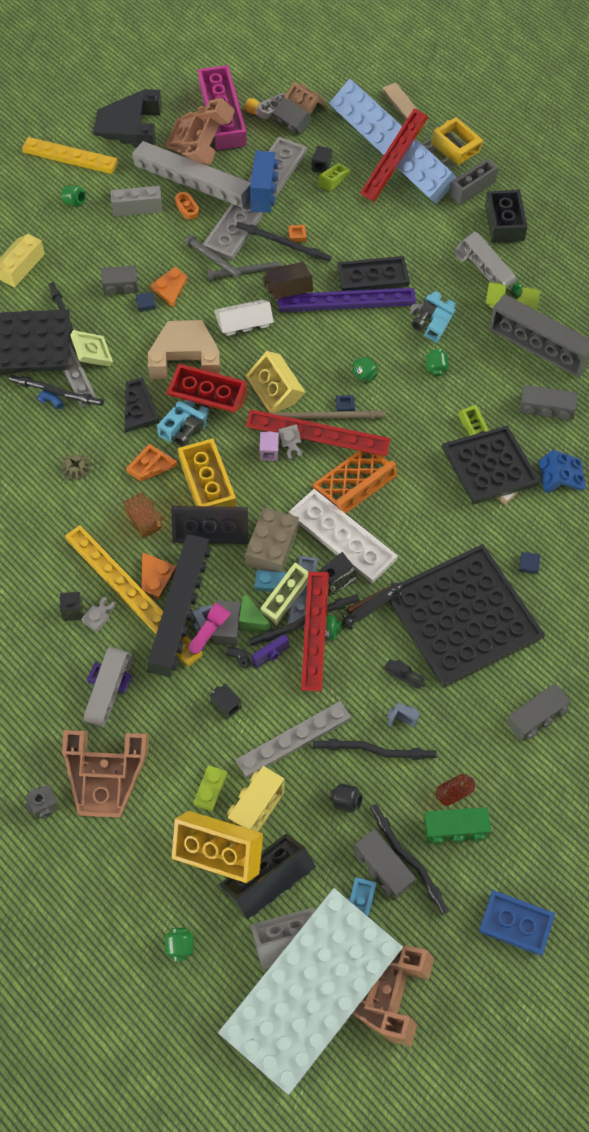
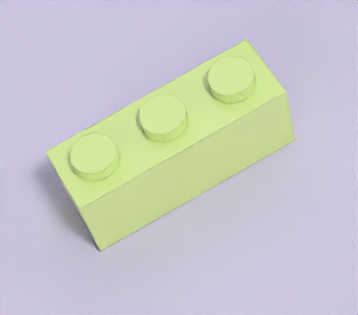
M297 563L293 564L260 608V612L266 619L275 625L279 623L306 587L308 571Z

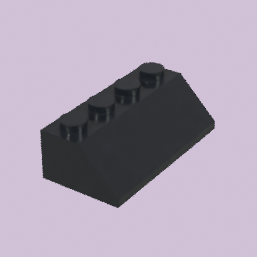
M286 833L261 852L260 871L256 877L247 883L228 877L219 886L236 909L248 920L250 917L258 914L259 910L267 904L275 901L280 894L290 889L302 877L307 876L316 865L306 848Z

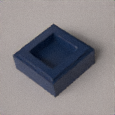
M153 292L136 294L139 312L156 309Z
M354 395L336 396L337 412L355 411Z
M521 552L519 571L538 574L540 554Z

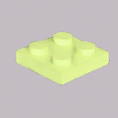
M73 330L70 336L79 361L111 366L113 360L104 336Z

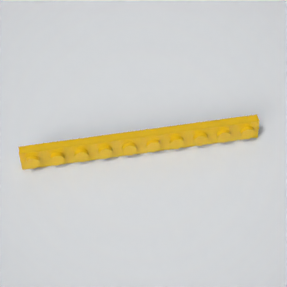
M81 525L65 535L66 540L156 634L163 611ZM186 636L181 641L184 642L182 654H178L177 657L189 667L201 658L203 653L200 651L198 654H193L189 649L192 641Z

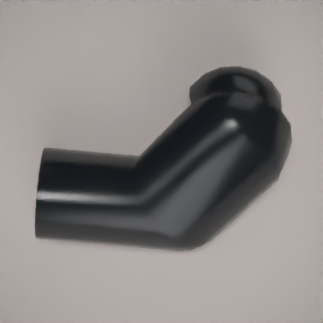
M228 646L226 655L235 657L240 667L248 668L251 665V659L246 650Z

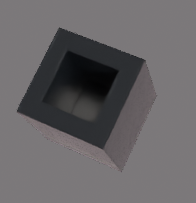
M317 146L312 157L311 171L323 173L328 170L332 163L333 149Z
M80 592L60 593V612L63 621L81 620L83 618V602Z
M226 683L221 687H216L210 695L211 704L226 720L242 708L241 699Z

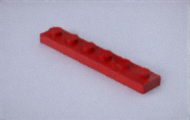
M415 108L412 110L361 190L360 194L372 202L376 201L429 118L426 114Z
M308 572L301 691L322 692L329 585L328 572Z

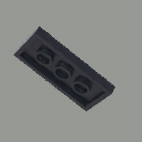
M404 256L337 263L342 291L407 287L410 283Z
M171 507L172 543H184L186 535L189 534L207 538L209 543L248 544V507Z

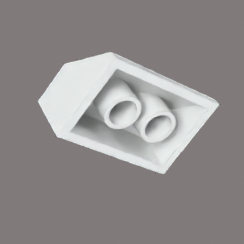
M265 299L214 310L220 331L226 333V335L236 334V331L241 329L243 332L253 330L252 327L259 326V328L269 327V323L274 322L270 302Z

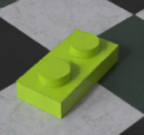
M207 766L193 802L194 806L214 812L228 775L227 771Z

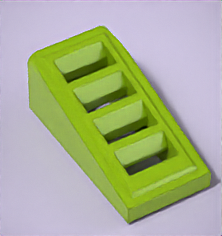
M338 163L319 175L318 186L330 192L351 173V170Z
M477 405L460 410L458 413L460 421L470 436L482 431H489ZM477 426L480 427V429H477V430H474V429H473L474 427H477Z

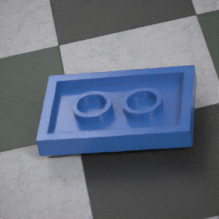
M492 890L479 933L542 956L555 913Z

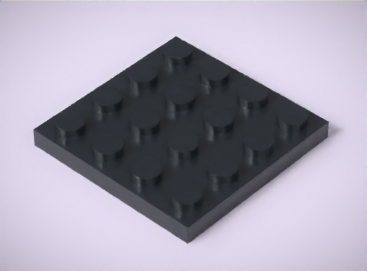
M70 310L0 312V373L69 370Z
M508 425L442 444L443 452L473 505L539 486L540 479Z

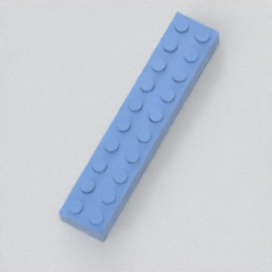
M351 79L346 82L329 103L383 155L402 128L393 117ZM416 139L397 166L435 204L450 190L451 181L457 178Z

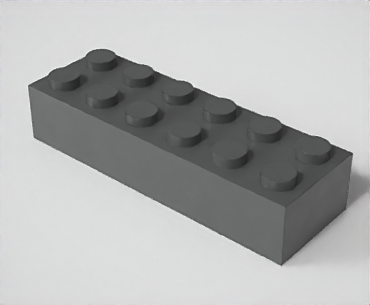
M506 294L493 307L489 330L578 378L588 367L589 338Z

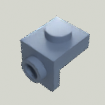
M211 605L201 606L193 612V628L196 634L205 624L212 608Z
M398 702L395 708L391 707L387 714L389 719L388 726L392 727L396 719H399L415 728L419 721L420 713L412 706H405Z

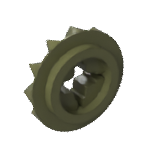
M73 453L71 456H66V459L62 460L61 465L62 473L69 479H81L89 473L91 468L88 457L83 456L82 453L79 455ZM72 463H79V468L73 467Z

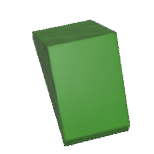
M247 595L243 596L239 617V630L263 633V631L270 629V622Z

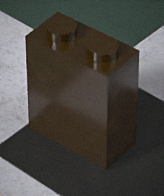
M304 262L264 270L263 284L264 287H267V292L272 295L273 299L314 291L312 275Z

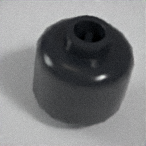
M341 783L336 789L331 791L330 801H333V806L336 810L353 813L361 807L363 795L357 786Z

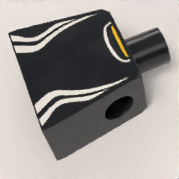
M343 552L318 571L329 573L328 591L331 595L357 580L354 565Z

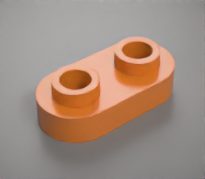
M187 192L176 194L175 204L182 215L189 220L197 218L199 216V207L191 195Z

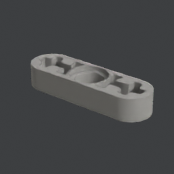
M280 93L259 103L255 110L257 116L262 119L273 116V111L276 108L271 104L277 107L286 94Z

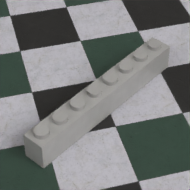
M143 141L132 153L134 165L138 168L163 176L243 208L251 198V182Z

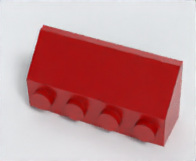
M178 364L167 390V395L236 413L242 408L247 396V382Z

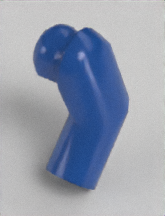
M43 390L38 395L39 401L45 403L49 400L56 409H61L64 406V403L57 394Z

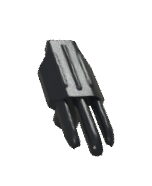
M389 659L385 665L389 673L402 682H406L417 689L420 688L418 685L421 687L426 686L421 681L412 677L411 674L422 681H425V678L414 672L410 666L402 661Z

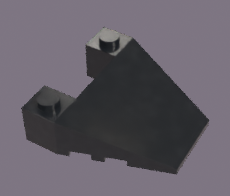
M144 89L98 109L93 134L109 140H119L122 144H132L134 148H137L143 141L155 146V124L142 123L143 115L160 116L162 108L161 90Z

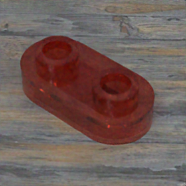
M460 774L439 785L435 791V797L442 805H451L470 795L475 789V781L468 774Z

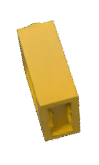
M455 117L434 129L430 143L459 166L480 152L483 139ZM453 131L467 144L459 149L446 135Z

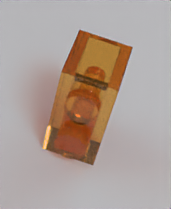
M141 492L123 501L125 513L142 539L162 529L161 521H163V518L159 511L154 510V504L150 497L146 498L145 494Z

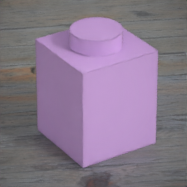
M260 432V461H278L279 432Z

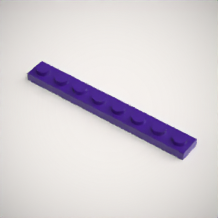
M414 288L302 293L278 299L279 312L395 307L416 304Z

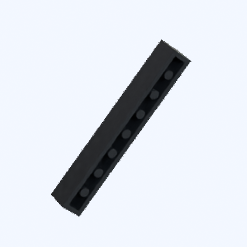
M186 535L149 656L148 673L171 678L173 670L177 671L179 659L176 658L178 654H182L184 642L181 641L183 637L187 636L189 626L186 624L187 621L192 619L193 610L191 607L196 605L198 598L196 590L201 588L203 579L200 576L201 573L205 574L207 567L205 559L209 558L211 553V547H208L209 539Z

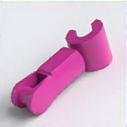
M218 603L213 605L207 617L210 621L207 620L189 645V649L193 654H198L202 650L206 642L216 631V625L220 627L230 616L231 612Z

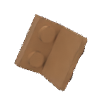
M293 82L284 97L308 112L309 115L316 104L324 109L328 108L325 100L313 90L310 91L302 83L298 85Z

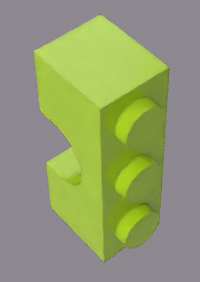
M489 282L486 296V304H489L488 307L493 308L500 298L506 294V284ZM523 287L521 296L515 300L537 311L541 290Z

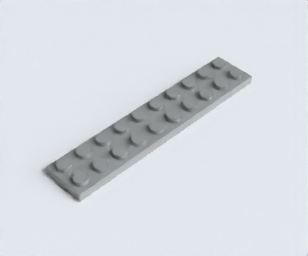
M281 137L277 138L268 151L275 152V159H278V170H276L278 171V182H275L277 184V192L273 194L275 198L307 153L306 146ZM252 175L248 179V182H251ZM251 198L243 208L231 203L203 243V246L216 255L232 261L250 236L247 231L236 228L237 222L257 226L265 212L251 211Z

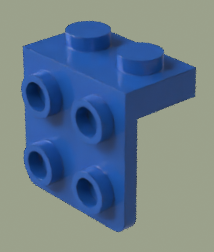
M552 450L539 460L544 492L550 493L560 485L580 491L586 489L582 463L579 458Z

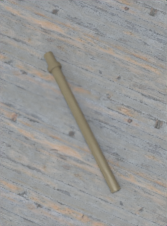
M371 409V411L271 413L295 419L371 418V420H375V418H385L386 416L385 411H375V409Z

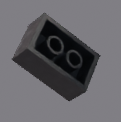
M520 190L487 191L485 209L491 242L525 241L528 226Z

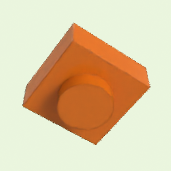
M305 225L288 226L290 241L295 243L306 242Z

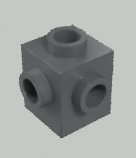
M49 784L42 788H34L26 795L28 802L25 803L29 814H34L37 820L40 818L46 819L53 812L60 809Z

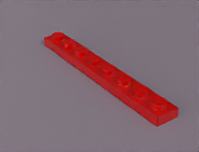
M252 409L249 411L246 427L249 429L279 432V429L297 425L302 440L384 457L388 455L391 438Z

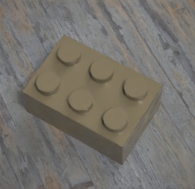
M263 507L245 553V566L265 571L283 572L299 530V517Z

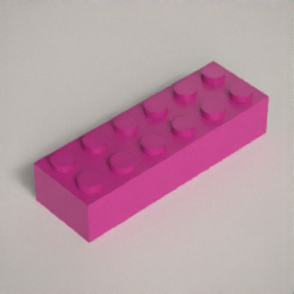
M229 66L198 69V82L204 107L208 106V102L211 100L223 98L235 109L231 122L218 126L213 137L215 150L247 146L246 129Z

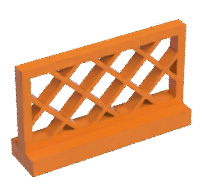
M358 451L313 483L312 487L346 514L397 477L396 463L392 460L388 462L382 456L370 454L372 459H361L365 452ZM350 464H358V469H348V466ZM361 464H371V469H361ZM374 464L384 465L380 469H373ZM336 474H344V479H334V476ZM347 474H357V479H347ZM360 474H370L368 478L360 479ZM331 484L330 489H322L320 486ZM333 484H344L343 489H333ZM346 484H357L353 489H346ZM332 494H343V496L335 500Z

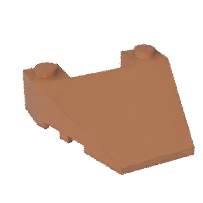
M223 98L211 100L208 102V106H200L197 108V112H189L178 118L165 147L180 156L206 166L210 165L216 152L210 147V144L218 126L229 124L235 111Z
M63 730L62 753L65 758L78 815L121 817L147 759L149 734L126 733L124 754L87 752L88 731Z
M403 946L353 1011L352 1015L388 1041L411 1047L417 1024L411 1017L398 1014L407 977L412 976L429 980L434 962L430 952L425 949Z

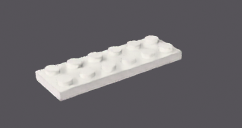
M315 489L288 512L289 515L299 517V525L336 555L343 552L354 565L355 570L372 584L398 559V555Z

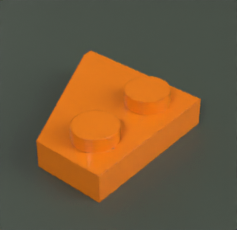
M175 266L150 285L151 290L170 306L174 307L177 297L180 296L182 288L187 282V275Z
M148 444L130 463L126 471L139 481H144L176 467L177 461L151 444Z
M143 553L142 590L148 596L160 600L175 574L176 566Z

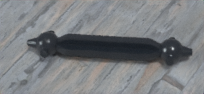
M392 581L390 589H384L354 610L351 616H342V628L353 629L354 622L361 621L391 600L394 594L400 596L405 583H394Z

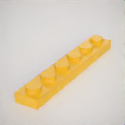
M31 137L27 138L22 147L23 153L113 174L118 164L117 158Z

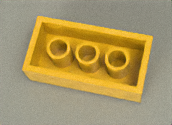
M214 439L178 448L179 461L195 505L236 507V497Z
M187 811L175 818L172 859L247 883L256 877L260 871L263 833Z

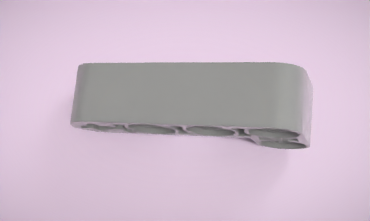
M473 232L462 240L455 249L457 259L464 262L470 258L490 282L506 284V289L516 282L513 272L477 232Z
M111 646L108 647L83 719L85 722L102 728L105 727L124 672L129 671L133 663L134 654Z

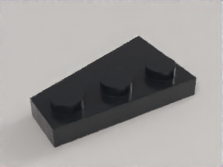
M143 377L126 382L125 433L159 423V417Z

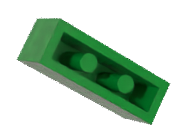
M488 807L428 811L423 816L426 843L432 842L433 845L443 844L444 841L463 843L465 840L474 839L475 842H481L489 838L491 834Z

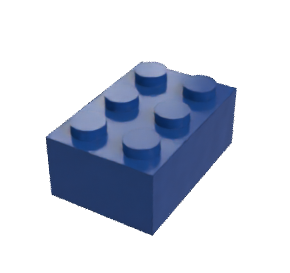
M255 151L250 185L251 211L271 213V207L275 206V196L273 194L277 192V184L275 182H278V171H276L278 170V159H275V152Z

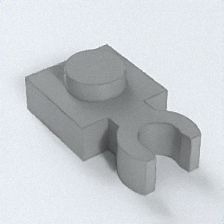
M293 425L279 429L283 447H289L287 451L288 458L293 459L292 452L295 450L299 457L302 456L301 449L297 447V444L302 443L298 426Z
M106 597L100 600L98 608L93 605L81 619L83 624L97 633L109 620L107 613L115 609L114 602L109 606H105L107 603Z

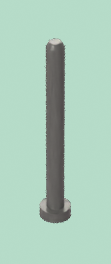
M189 235L186 238L185 244L188 247L196 248L234 276H241V272L197 242L195 236Z
M271 262L237 267L236 269L241 274L280 267L281 263ZM207 269L208 281H213V278L233 275L226 269L217 271Z

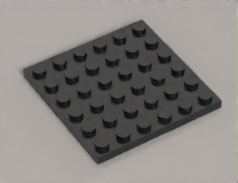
M484 544L404 581L405 585L402 587V594L400 596L394 594L392 599L388 601L442 688L545 637L544 632Z

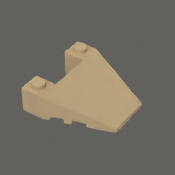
M202 320L167 321L148 352L150 379H167L168 360H202V370L220 374L219 349Z

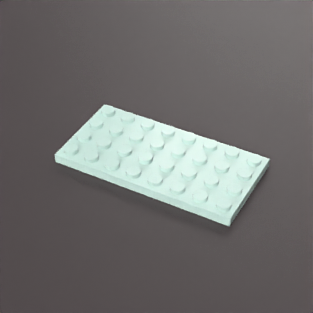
M333 888L218 1033L289 1095L403 946Z

